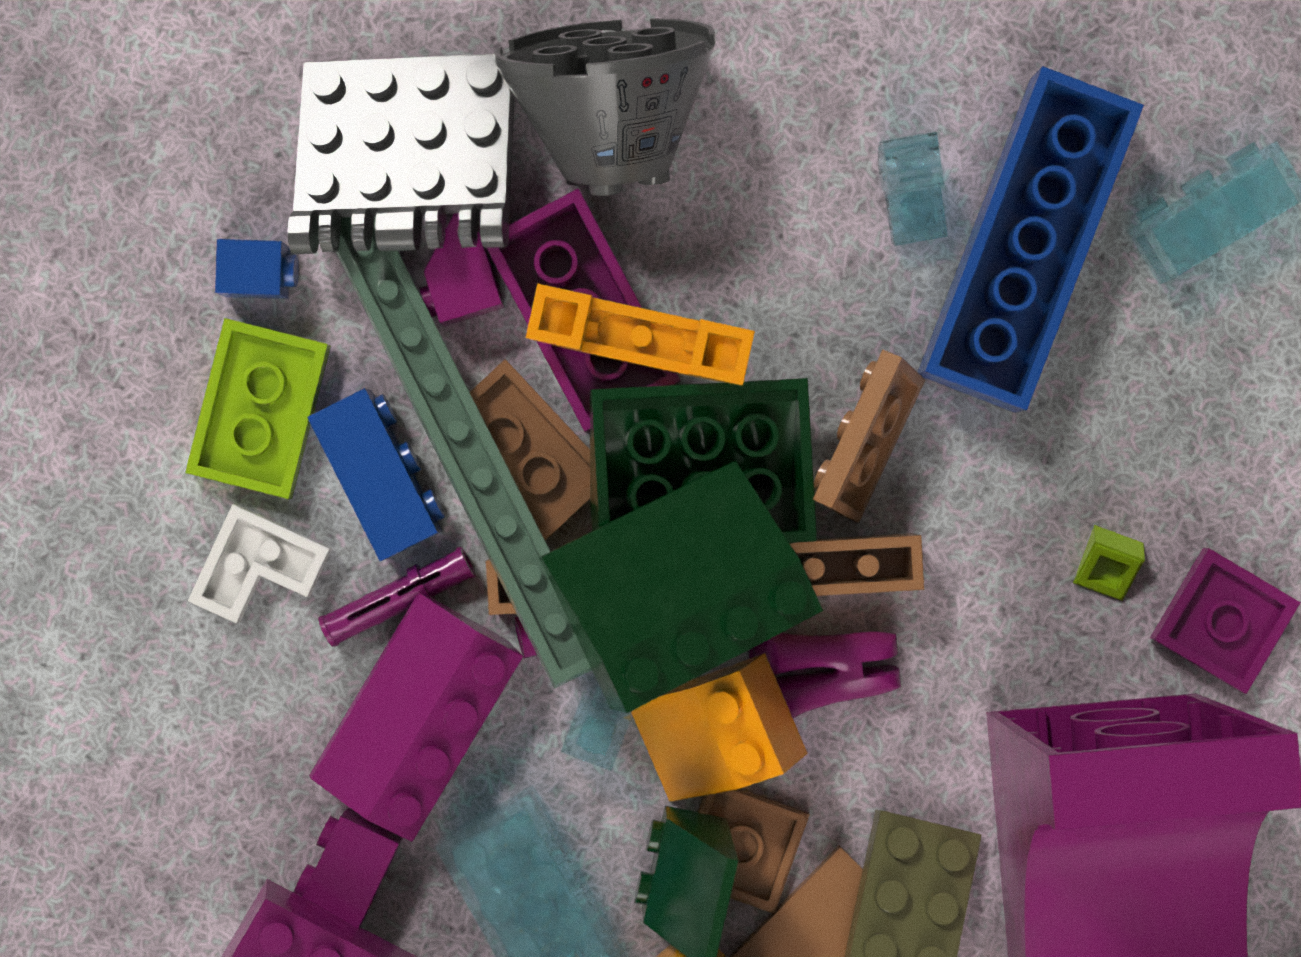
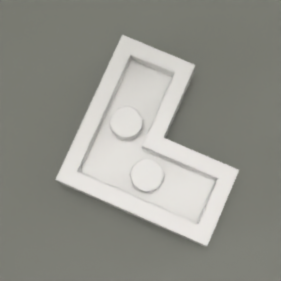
M232 504L188 601L234 623H239L243 618L261 576L305 597L311 596L332 548L243 506Z

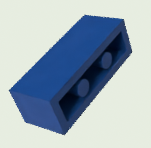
M364 388L307 417L379 561L387 560L442 532L438 521L445 518L444 511L432 489L423 493L414 473L422 470L420 463L408 442L399 445L390 427L398 421L384 394L375 398L372 390Z

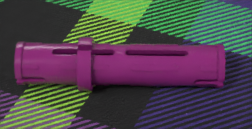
M460 546L455 551L421 568L418 564H415L406 569L407 575L373 592L367 593L363 597L327 615L318 617L320 628L326 640L332 647H336L339 643L409 609L419 592L435 600V595L469 578L476 577L473 565L465 550ZM386 601H389V602H387V603H385V604H383V605H381V606H379V607H377V608H375V609H373V610H371V611H369V612H367V613H365V614H363V615H361V616L355 618L356 616H358V615H360V614H362V613H364V612H366V611H368V610H370V609H372V608H374V607H376V606H378V605H380V604H382V603H384V602H386Z

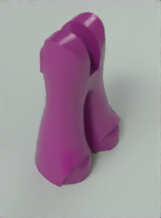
M868 631L838 635H794L782 632L748 650L749 659L765 653L774 675L806 668H833L828 671L775 677L793 719L805 712L826 705L881 695L901 688L899 667L894 665L863 667L862 662L879 661L898 655L897 636L894 633Z

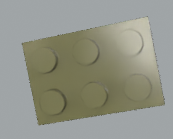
M875 810L844 957H957L982 834L887 811Z

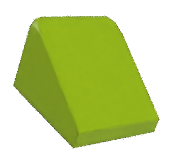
M1094 525L1073 583L1123 601L1145 561L1144 543Z

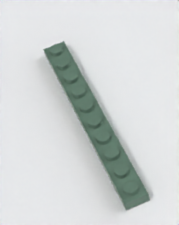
M374 216L372 247L370 251H355L351 240L352 217L341 218L340 243L336 254L553 688L555 689L592 671L539 559L540 556L550 552L399 252H380L378 250L375 238L376 216Z

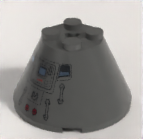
M651 18V28L621 31V19L555 27L508 40L510 51L503 54L502 47H497L494 51L495 63L563 177L566 179V183L574 186L589 185L591 195H614L622 192V184L638 181L642 185H657L670 180L669 169L716 43L715 31L711 26L689 20ZM602 30H614L615 32H605V33H602L601 31H602Z

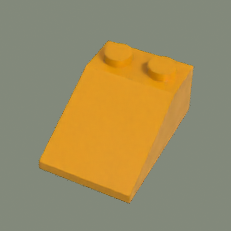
M765 653L690 680L631 711L669 802L737 790L782 775L808 754Z

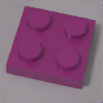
M1203 547L1151 634L1150 639L1239 692L1247 694L1301 602L1210 548Z

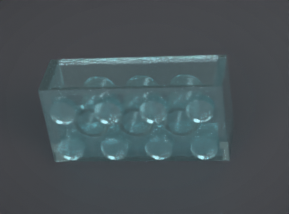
M533 785L442 835L438 840L435 848L496 957H629Z

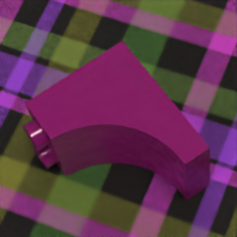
M1197 693L986 712L1008 957H1248L1247 896L1252 854L1258 832L1269 811L1301 808V766L1298 733Z

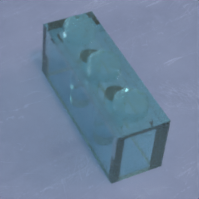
M1255 141L1226 158L1231 167L1228 170L1213 177L1208 169L1180 186L1185 196L1170 205L1167 204L1164 197H1161L1135 213L1140 223L1128 229L1127 232L1159 285L1176 278L1301 202V180L1277 141L1259 150Z

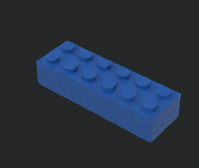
M1044 66L1031 77L918 369V373L923 378L1014 413L1027 411L1144 107L1143 104Z

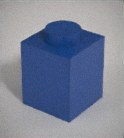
M217 239L215 293L231 298L289 299V287H297L299 260L297 255H290V249L287 244L282 241Z

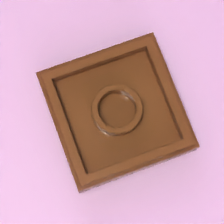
M742 788L704 795L698 812L727 818L739 861L730 898L774 914L810 813Z

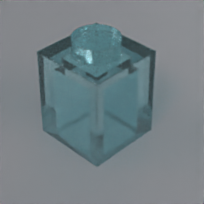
M582 695L561 752L612 771L630 724L632 713L610 709L608 704Z

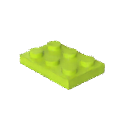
M224 318L185 473L285 499H292L311 427L307 417L314 414L331 345Z

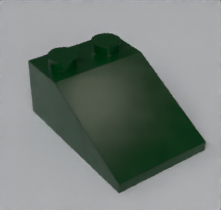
M665 805L661 821L654 819L651 821L646 851L654 853L650 873L641 871L639 874L634 903L642 905L643 923L685 956L717 957L739 861L727 818Z

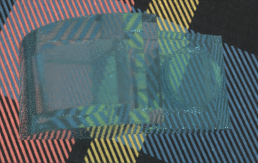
M931 131L881 140L878 145V168L881 188L885 193L892 244L898 246L948 237L941 192L944 180L937 132Z

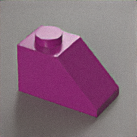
M459 213L453 214L445 229L446 237L443 248L435 249L424 270L428 285L419 288L421 298L431 317L438 316L440 324L444 327L505 308L487 249L482 246L480 227L478 230L477 247H461L458 238Z

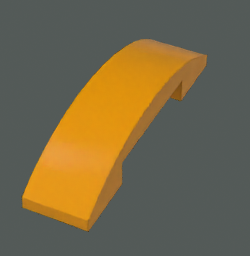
M537 284L525 338L631 364L743 386L755 331L700 319V321L593 298L592 295Z

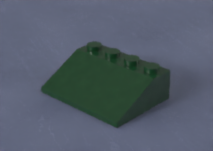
M808 378L744 381L743 386L729 383H705L590 390V504L592 531L714 470L736 461L789 543L817 541L815 501L813 500L814 479Z
M736 461L714 470L539 557L610 709L624 713L635 710L823 611L800 559Z

